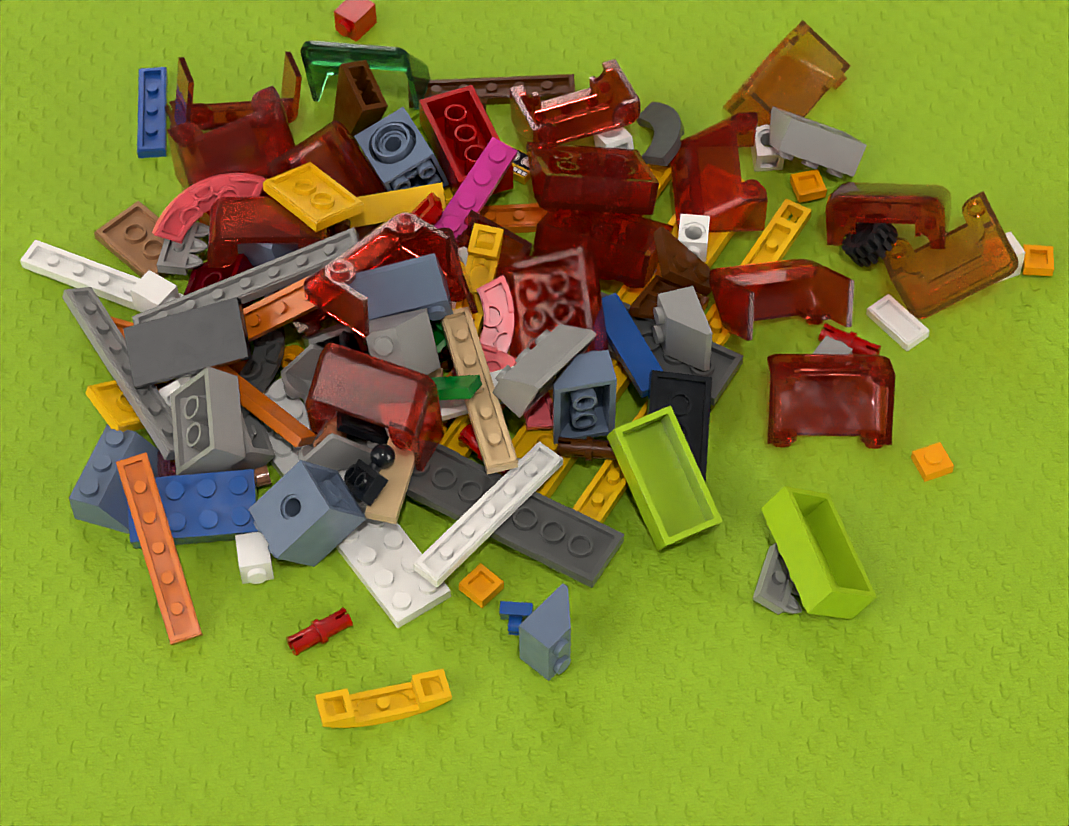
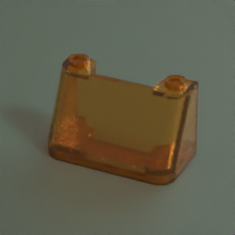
M802 20L778 43L722 107L732 116L754 127L770 125L773 106L805 117L831 87L836 90L847 79L844 73L851 65Z
M984 191L969 198L962 206L965 224L915 250L907 239L896 237V243L891 244L893 247L891 251L884 253L886 256L883 258L890 279L908 311L914 317H930L1010 276L1018 268V257Z

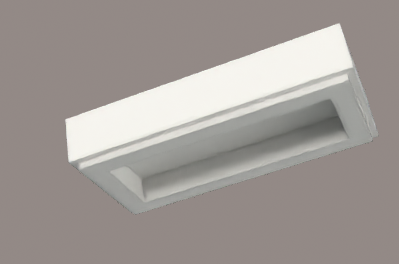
M887 294L867 308L866 315L906 351H909L929 337L930 330L890 294Z

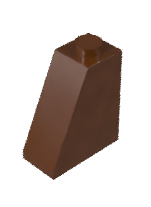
M366 60L343 63L339 67L332 127L342 148L346 149L359 146L354 136L380 121L388 107Z

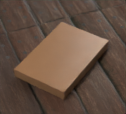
M139 200L94 232L96 240L141 278L148 270L163 278L169 274L159 273L156 266L165 239L152 233L159 217Z

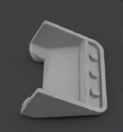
M310 344L280 372L285 393L293 399L300 397L304 400L309 428L317 435L316 440L323 433L328 420L334 419L337 415L338 354L315 344ZM331 433L315 448L311 446L303 447L298 453V460L334 470H344L356 464L358 459L369 465L371 463V450L378 444L350 434L343 438Z

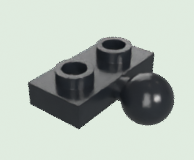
M378 444L371 450V463L369 465L358 459L356 464L351 465L344 475V482L350 492L370 507L389 481L379 472L381 469L389 468L395 461V452L387 444Z

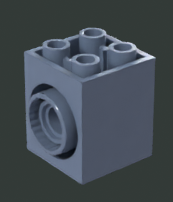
M404 107L354 136L386 192L441 182L443 183V188L449 185L433 151Z
M300 460L248 509L254 518V526L264 535L269 544L268 550L275 558L313 567L367 519L337 470Z

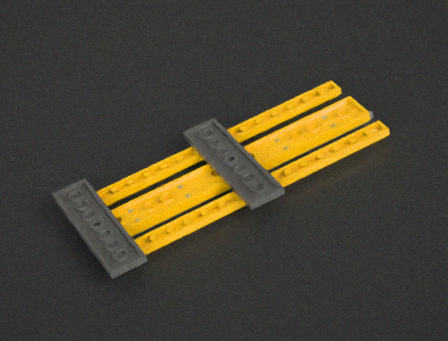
M677 152L667 166L644 163L564 273L536 260L532 261L510 292L512 293L526 273H529L550 287L552 294L511 345L508 351L509 355L516 358L526 347L532 350L536 346L534 342L546 329L551 332L559 324L592 330L597 335L585 353L609 349L617 378V403L631 383V379L589 310V302L608 296V294L592 287L684 162L683 153ZM709 165L667 223L665 229L678 239L680 214L710 216L706 262H704L710 269L758 201L760 187L756 186V183L747 182ZM785 199L705 315L713 333L709 370L702 371L665 355L661 343L656 344L653 337L652 327L656 326L655 319L631 316L663 371L712 377L711 405L714 406L743 364V355L723 347L811 218L812 209ZM655 242L617 293L628 313L631 304L656 275L662 277ZM549 390V395L553 401V390ZM648 399L634 420L647 415ZM500 404L501 409H502V411H503V409L506 407V405H505V404ZM469 414L458 416L438 443L424 436L406 495L413 498V500L419 501L421 504L427 505L455 520L464 515L504 476L502 472L487 474L485 466L468 459L473 450L460 442L458 437L461 436L459 434L465 426L472 425ZM524 422L511 440L518 461L539 441L557 453L558 444H554L553 429L526 430V423ZM561 456L563 458V465L489 537L547 565L550 569H555L558 573L561 572L593 588L624 541L623 533L603 523L628 488V483L618 461L606 459L574 507H566L550 498L578 457Z

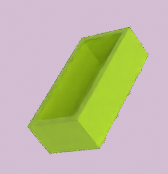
M671 406L617 427L607 435L657 551L711 529L723 522Z
M784 486L761 508L767 527L773 534L778 551L789 570V576L801 597V603L807 613L853 619L877 598L829 494Z

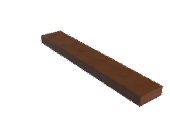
M574 74L408 81L409 108H419V100L430 97L431 91L445 93L473 85L479 98H487L486 105L575 101L576 98Z

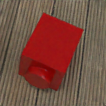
M345 0L334 10L335 30L342 36H347L357 42L377 23L375 3L370 0Z

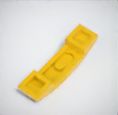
M474 223L467 250L468 258L455 309L469 306L479 337L484 322V312L477 289L495 279L504 229Z
M443 668L412 675L411 682L349 694L348 688L316 694L315 700L323 727L353 728L378 725L408 718L452 700V695Z

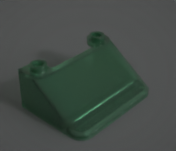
M311 40L304 42L300 50L313 101L319 102L328 75H338L339 67L343 63L366 60L370 69L404 71L408 78L415 110H419V100L424 99L429 85L430 74L427 65L422 60L399 47Z

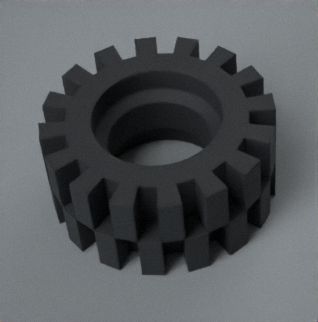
M873 212L872 215L869 213L865 215V219H858V224L856 226L853 224L850 227L852 230L846 232L844 235L846 238L842 240V249L860 267H869L871 262L873 264L877 263L879 257L883 259L886 256L884 253L886 251L890 252L893 248L891 244H895L897 241L895 238L898 236L897 229L880 212Z

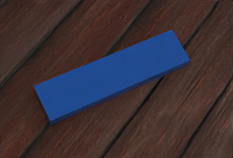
M167 67L139 68L138 158L167 157V112L165 110L168 89Z
M613 293L589 302L590 312L641 398L648 396L649 374L651 370L663 371L619 296L617 293Z

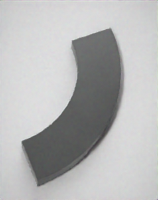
M652 101L636 117L639 126L647 127L654 131L653 141L642 157L645 164L667 166L681 147L680 139L684 135V126L676 110L666 104Z
M283 326L253 340L254 351L252 358L247 361L243 369L238 373L262 393L274 379L283 359L285 350Z

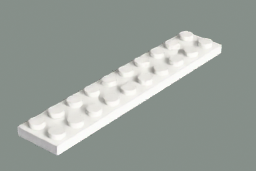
M282 378L269 384L263 394L310 429L305 405L299 397L293 399L285 393ZM265 424L275 456L269 462L279 475L283 477L299 462L298 453L305 446L295 448ZM347 469L337 470L344 480ZM352 494L365 515L367 504ZM366 519L335 547L397 629L451 597V590L444 581L436 587L413 570V563L422 553L398 523L392 524Z

